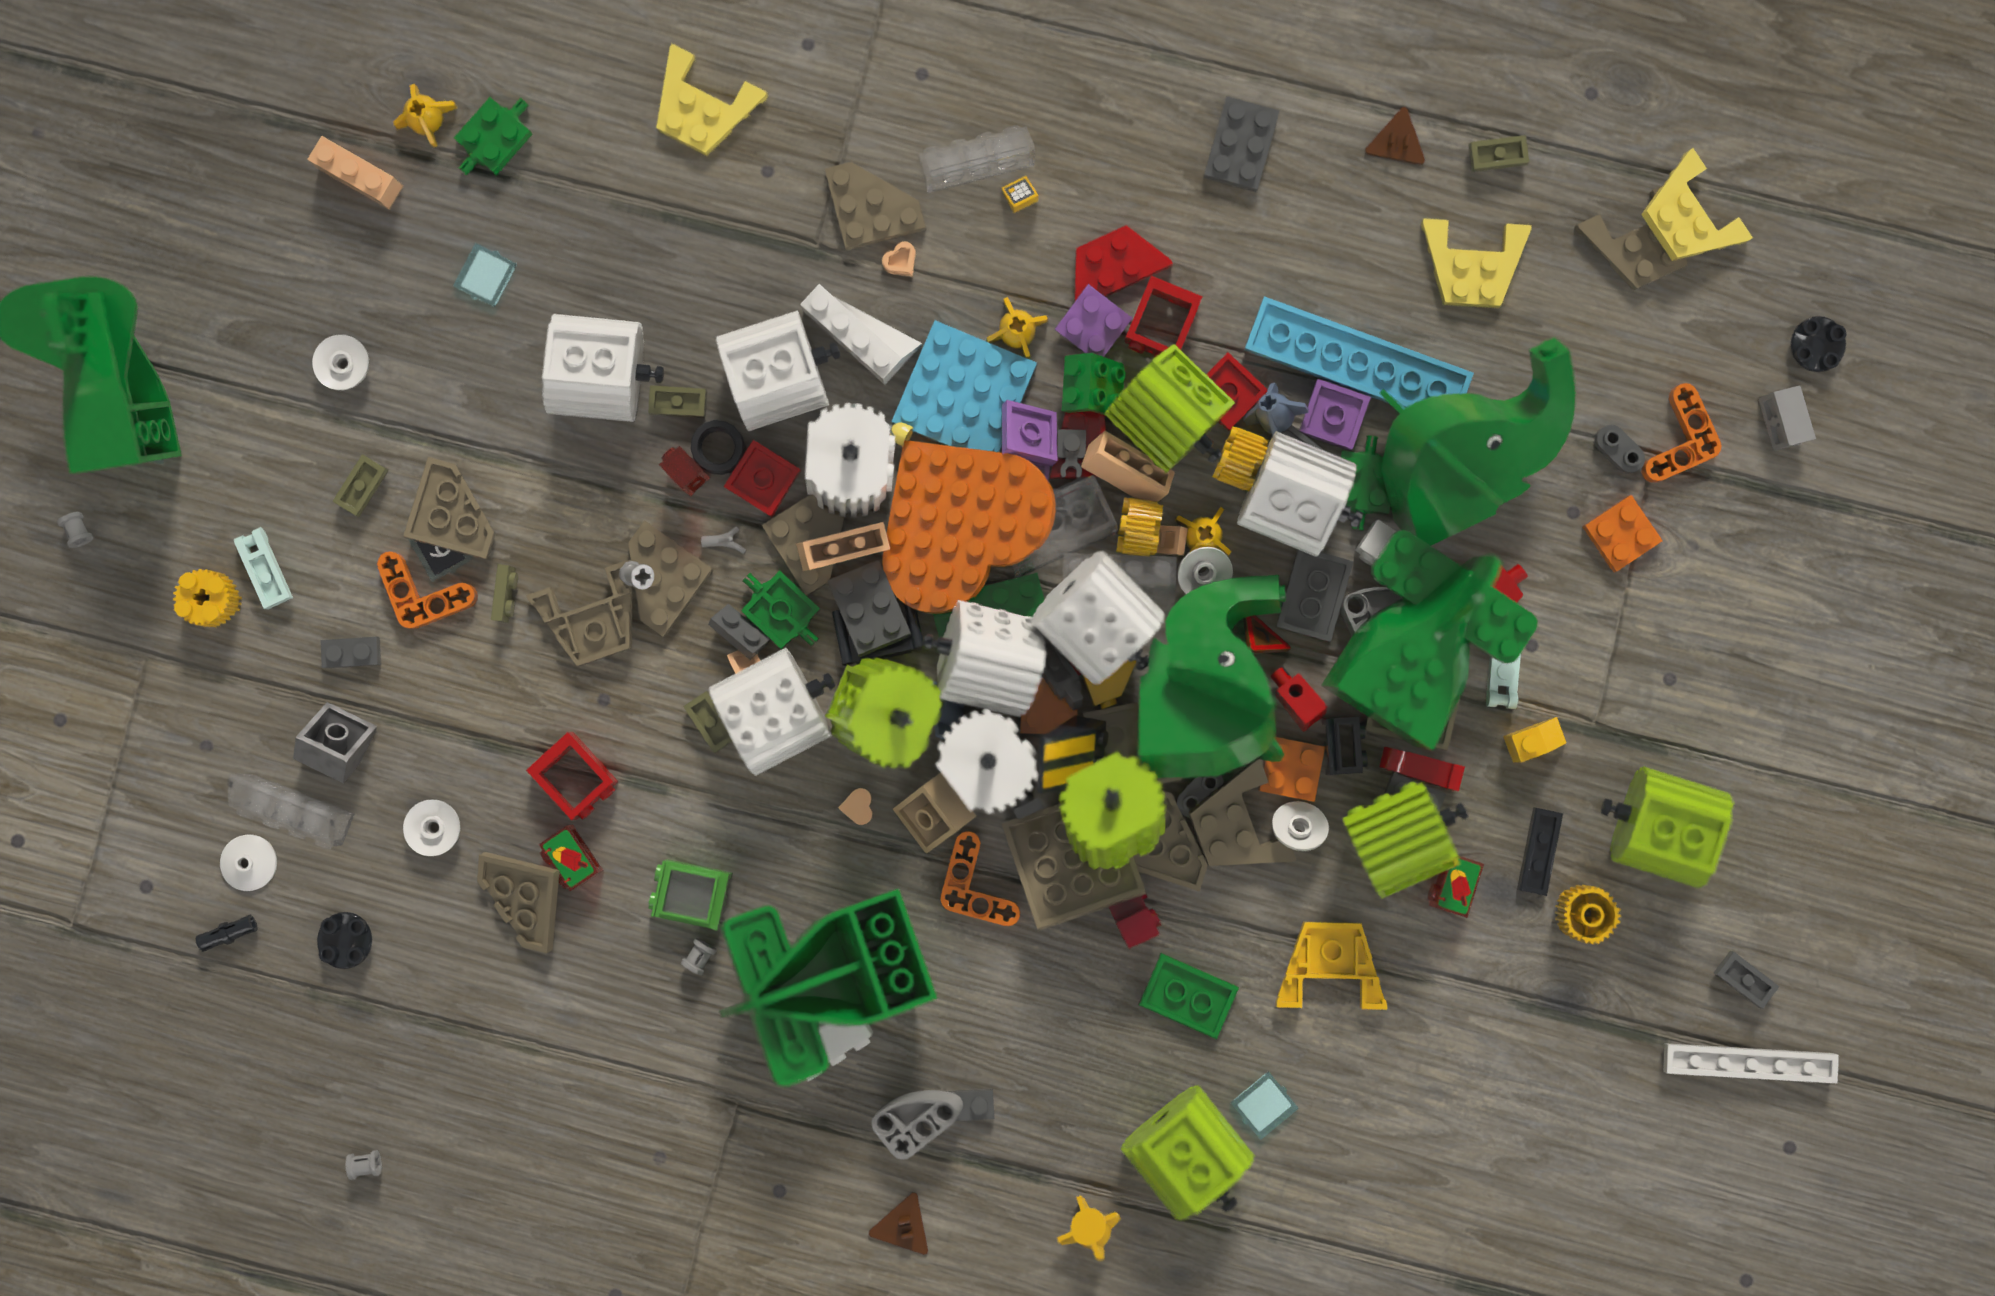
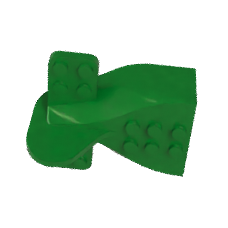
M83 276L26 285L11 291L0 301L1 340L12 349L53 365L63 371V432L70 474L182 456L169 397L155 368L134 335L138 314L136 299L124 285L103 277Z
M1400 530L1393 533L1371 567V575L1377 582L1400 596L1401 599L1373 614L1357 629L1321 686L1412 746L1433 750L1465 689L1469 673L1470 643L1501 663H1513L1518 659L1536 631L1538 620L1533 613L1492 587L1501 569V560L1496 556L1484 555L1473 557L1460 566L1414 534L1406 530Z
M899 889L820 917L810 924L791 946L779 913L773 906H763L726 920L722 925V935L743 993V1001L720 1010V1017H728L742 1012H747L750 1015L771 1078L778 1086H790L823 1073L828 1068L829 1057L818 1024L837 1027L871 1024L938 999Z

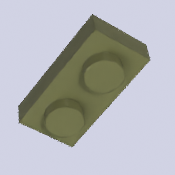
M1526 135L1473 141L1468 145L1472 172L1526 166L1529 163Z
M650 385L648 413L650 415L705 418L707 390L703 388Z
M362 454L332 502L353 515L360 517L389 470Z
M497 565L491 620L496 622L509 623V617H513L515 602L512 600L513 589L517 588L518 573H515V568L512 566Z
M708 691L683 706L713 753H717L733 742Z

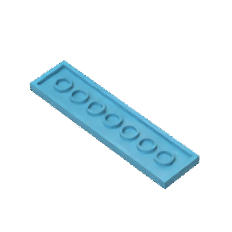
M1265 296L1261 302L1244 349L1258 356L1387 402L1379 394L1382 389H1385L1405 408L1417 401L1432 396L1467 393L1474 374L1468 370Z

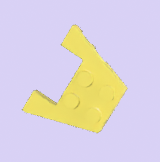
M671 44L656 128L659 132L707 156L732 132V129L741 120L746 119L759 103L762 104L767 99L768 94L766 91L745 81L732 105L714 98L683 82L695 60V56Z
M1693 148L1682 156V160L1670 173L1668 180L1657 191L1641 214L1672 261L1702 254L1706 251L1723 249L1735 244H1744L1753 238L1739 217L1719 231L1715 228L1687 186L1689 180L1707 169Z
M1423 219L1421 227L1428 243L1427 249L1428 253L1431 254L1435 268L1434 274L1443 305L1499 308L1530 234L1531 225L1506 224L1503 232V252L1448 249V220Z

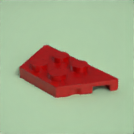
M1125 225L1076 248L1075 301L1088 284L1107 297L1151 275L1172 267L1173 262L1134 230Z

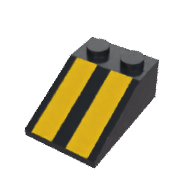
M1075 715L1040 738L1037 793L1045 794L1067 789L1066 778L1105 759L1104 752L1109 739V733L1106 731L1107 721Z

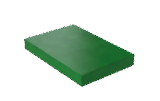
M1160 953L1138 1005L1217 1040L1239 987Z

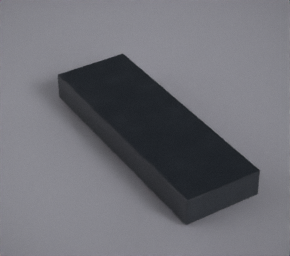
M1533 807L1517 890L1547 896L1563 813Z

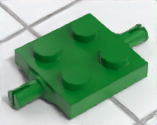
M489 97L454 137L469 155L458 168L468 176L471 170L479 164L498 175L533 135L518 118L529 105L522 98H519L509 110L500 106Z
M1372 435L1366 436L1365 451L1356 453L1342 450L1341 458L1356 464L1355 477L1345 505L1351 507V512L1353 513L1357 510L1363 513L1358 528L1359 531L1364 530L1366 515L1372 513L1389 515L1390 503L1381 473L1383 456L1376 453L1379 437H1373L1371 447Z
M780 570L771 580L763 584L751 573L747 577L754 585L747 578L743 579L742 582L754 593L751 600L741 611L780 649H783L792 639L798 636L803 638L810 647L815 643L807 635L815 642L819 640L807 627L811 619L821 609Z

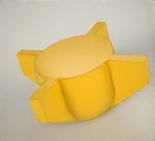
M412 84L410 85L411 98L405 103L403 113L393 121V124L397 130L409 126L416 133L426 135L432 147H436L438 145L434 132L442 125L443 114L457 109L454 101L436 102L429 96L420 95L418 87Z
M1006 297L1003 299L1008 313L1001 319L999 331L987 337V342L993 343L1002 339L1004 344L1011 348H1021L1024 357L1030 359L1027 345L1034 339L1036 326L1047 323L1048 318L1046 315L1032 318L1026 311L1014 310L1009 298Z
M1220 507L1213 518L1199 517L1192 522L1178 515L1175 521L1188 528L1186 544L1190 549L1189 553L1201 547H1214L1223 551L1227 556L1230 555L1232 551L1221 542L1222 529L1217 523L1225 509Z
M1080 1195L1076 1197L1080 1211L1072 1219L1071 1232L1057 1237V1240L1061 1245L1079 1243L1087 1249H1092L1095 1258L1101 1261L1104 1259V1245L1110 1239L1111 1229L1121 1218L1117 1212L1105 1216L1097 1209L1089 1208L1085 1198Z

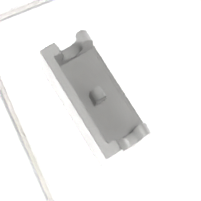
M1800 385L1772 392L1758 398L1773 451L1816 439Z

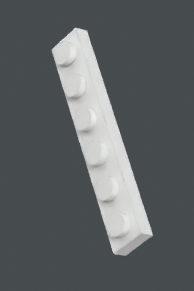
M1664 1043L1663 1072L1667 1074L1837 1083L1838 1055L1821 1052Z

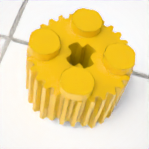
M1233 426L1228 439H1226L1223 445V454L1215 467L1212 477L1236 488L1250 491L1255 481L1253 477L1256 476L1264 460L1269 440Z
M1124 497L1122 514L1127 515H1122L1120 518L1118 535H1123V537L1118 536L1116 552L1142 557L1155 555L1159 541L1163 505H1159L1156 501Z
M207 569L184 573L179 578V586H175L177 591L173 592L176 595L173 600L176 601L174 611L177 615L184 617V620L189 621L190 624L215 628L220 626L221 623L225 624L226 620H231V615L234 616L235 612L240 610L238 605L242 604L239 602L242 597L238 594L239 590H235L237 586L232 584L233 580L229 579L226 574Z
M1576 885V887H1570V890H1564L1559 895L1557 900L1559 905L1555 906L1558 909L1555 911V914H1558L1555 919L1559 921L1557 923L1559 929L1566 936H1570L1571 939L1586 944H1600V941H1604V937L1609 938V933H1614L1612 929H1616V925L1621 922L1618 920L1621 917L1618 912L1621 910L1615 906L1617 903L1612 901L1614 898L1609 896L1608 892H1604L1603 889L1589 885ZM1586 909L1590 910L1591 916H1586V918H1584V912L1586 911Z

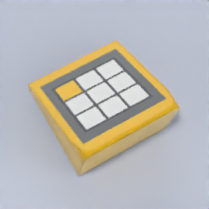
M1026 176L1001 188L1013 213L1038 201L1039 196Z

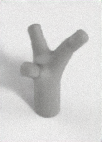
M734 527L731 531L721 535L701 537L702 547L723 546L738 550L742 554L746 552L745 548L733 541V536L739 531L738 527Z

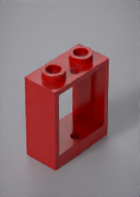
M1151 275L1124 343L1129 344L1128 348L1137 353L1143 354L1146 351L1154 354L1155 359L1169 347L1135 333L1150 296L1154 295L1190 310L1176 342V346L1180 350L1203 296Z
M567 732L526 770L571 820H577L579 817L581 820H584L595 810L592 805L600 798L604 801L616 790L613 786L619 782L574 732ZM572 748L603 780L575 808L544 776Z

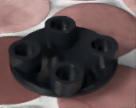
M1822 316L1811 317L1802 321L1795 328L1791 337V352L1794 359L1801 367L1812 372H1824L1839 365L1845 353L1846 329L1835 321Z
M350 912L337 913L324 919L317 936L319 958L324 963L339 969L353 968L361 964L369 955L372 947V933L367 922L359 915Z

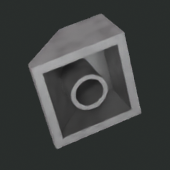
M327 702L296 736L293 759L344 783L360 764L376 732L377 726Z

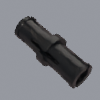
M250 914L234 922L221 923L218 928L196 935L195 940L199 950L205 952L222 944L229 945L234 943L235 939L256 932L258 927L255 918Z

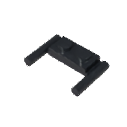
M904 604L911 637L860 658L851 637L847 635L846 625L840 610L833 611L832 617L842 666L852 665L853 663L858 665L863 658L873 659L875 657L885 659L912 653L911 650L923 649V637L917 610Z

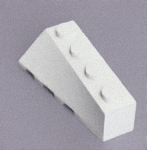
M820 284L800 304L804 313L884 385L922 345L917 340L837 299Z

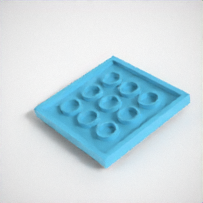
M934 320L894 414L892 424L906 423L913 427V433L942 445L1000 452L1002 449V404L1006 400L1021 403L1037 362Z

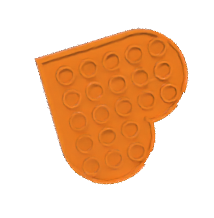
M905 440L902 447L886 532L890 549L883 551L882 555L883 570L895 596L907 606L930 614L952 612L958 600L968 602L972 597H976L987 581L991 566L1002 567L1020 563L1036 549L1039 550L1047 540L1052 530L1056 513L1055 496L1051 484L1037 466L1017 455Z

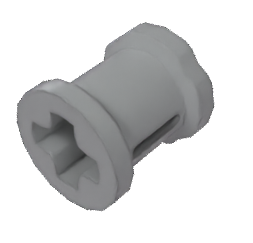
M80 512L69 513L57 520L58 526L63 527L69 548L83 546L94 538L92 533H88L82 521L84 516Z
M628 561L620 568V580L628 586H634L637 589H647L654 581V571L646 564Z
M695 938L693 941L694 947L688 957L682 959L681 964L688 970L702 976L705 972L703 970L711 955L716 954L717 950L705 941Z
M378 1150L372 1151L371 1154L347 1155L346 1173L349 1180H354L357 1176L372 1174L373 1176H379L381 1174L382 1162Z

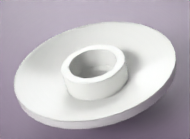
M334 335L323 340L316 348L312 360L313 371L317 379L328 388L348 390L357 386L366 376L369 368L368 353L365 347L355 338L347 335ZM343 360L348 361V366L345 369L340 368V363Z
M1201 547L1195 549L1181 561L1177 573L1178 583L1183 592L1188 594L1190 591L1203 585L1230 579L1233 575L1232 563L1228 556L1217 548ZM1202 567H1207L1204 573H1198Z
M425 800L414 805L407 813L403 824L404 837L408 845L419 854L425 856L441 855L449 851L457 842L460 834V820L455 810L449 804L440 800ZM433 822L439 825V830L436 833L432 832L430 828Z
M1301 801L1282 805L1277 809L1272 820V829L1276 838L1288 848L1298 851H1309L1318 848L1326 840L1329 831L1325 815L1314 805Z
M242 835L234 838L225 846L220 858V869L224 879L232 887L242 891H253L264 887L273 878L277 868V856L274 848L267 840L257 835ZM243 858H246L249 862L246 869L241 866Z

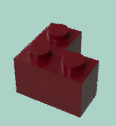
M1147 894L1109 907L1128 949L1160 935L1157 928L1162 926L1157 913L1153 908L1148 909L1143 901L1148 898Z

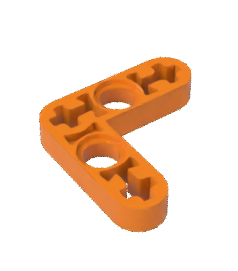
M1680 384L1669 393L1670 405L1688 442L1645 461L1641 471L1643 477L1649 482L1656 483L1716 457L1721 451V441L1698 391L1691 384ZM1681 392L1689 394L1686 402L1684 400L1679 401L1678 396ZM1695 406L1696 409H1692L1684 414V409ZM1694 414L1701 418L1702 425L1699 429L1696 430L1689 426L1688 419L1690 415ZM1706 430V435L1701 436L1697 439L1695 438L1694 435L1700 434ZM1704 442L1706 444L1711 443L1712 448L1709 449V452L1701 450ZM1677 451H1683L1687 454L1688 462L1685 466H1680L1675 462L1674 457ZM1665 462L1668 463L1669 467L1659 471V476L1657 473H1651L1650 469L1654 465L1658 466Z
M389 551L383 553L378 559V570L400 625L405 628L417 629L471 608L477 602L478 593L476 589L466 583H457L420 598L406 560L402 555ZM389 558L398 561V564L394 566L396 574H403L404 577H398L390 581V578H394L395 575L393 570L386 568V565L389 564ZM404 582L409 588L408 594L404 598H398L395 594V587L397 584ZM461 589L470 592V595L466 597V603L463 600H456L451 604L450 599L447 597V594L451 598L460 596ZM436 598H441L445 604L444 610L439 614L433 613L430 607L431 602ZM408 610L413 612L424 610L429 616L427 619L424 614L415 616L414 623L405 619L409 615Z
M972 831L962 832L955 841L941 893L942 906L951 912L999 925H1014L1020 918V909L1015 902L969 889L980 849V839ZM967 836H971L972 842L976 843L975 848L969 849L967 856H973L972 862L964 858H955L956 852L962 855L964 846L960 844V840H965ZM957 863H964L969 869V874L964 879H958L953 875L952 869ZM952 890L958 892L957 896L959 898L966 899V893L972 894L968 901V911L962 910L964 903L956 902L954 906H950L949 900L945 899V895H949L952 893ZM979 897L986 899L989 904L988 910L982 914L976 913L972 908L973 901ZM993 901L999 902L997 908L1006 909L1007 905L1012 906V911L1016 913L1015 917H1010L1008 921L1003 920V914L995 912V918L989 917L993 910Z

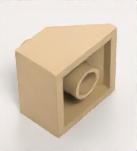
M942 772L893 808L894 812L926 854L976 817L973 810L970 811Z

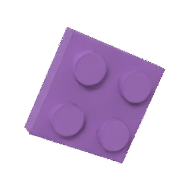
M1088 284L1054 330L1084 353H1094L1104 357L1132 320V317Z
M1317 379L1307 406L1309 413L1304 415L1299 431L1306 436L1351 451L1359 433L1370 397Z
M1006 400L1002 404V454H1013L1026 460L1053 466L1058 461L1057 412Z

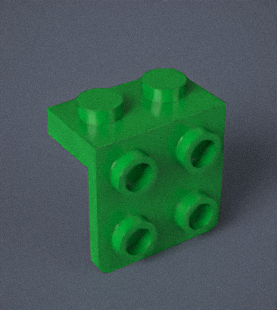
M1094 353L1065 356L1062 411L1067 413L1092 411L1105 415V412L1124 390L1125 367L1123 363Z

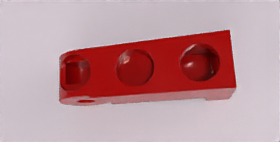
M1384 747L1379 768L1458 792L1465 766L1389 747Z

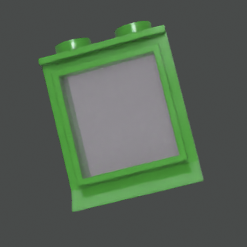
M669 859L663 860L662 865L658 864L655 871L654 881H657L658 885L656 893L652 892L648 908L652 909L651 917L719 930L722 928L723 923L720 922L722 910L727 902L726 891L728 881L732 878L733 873Z

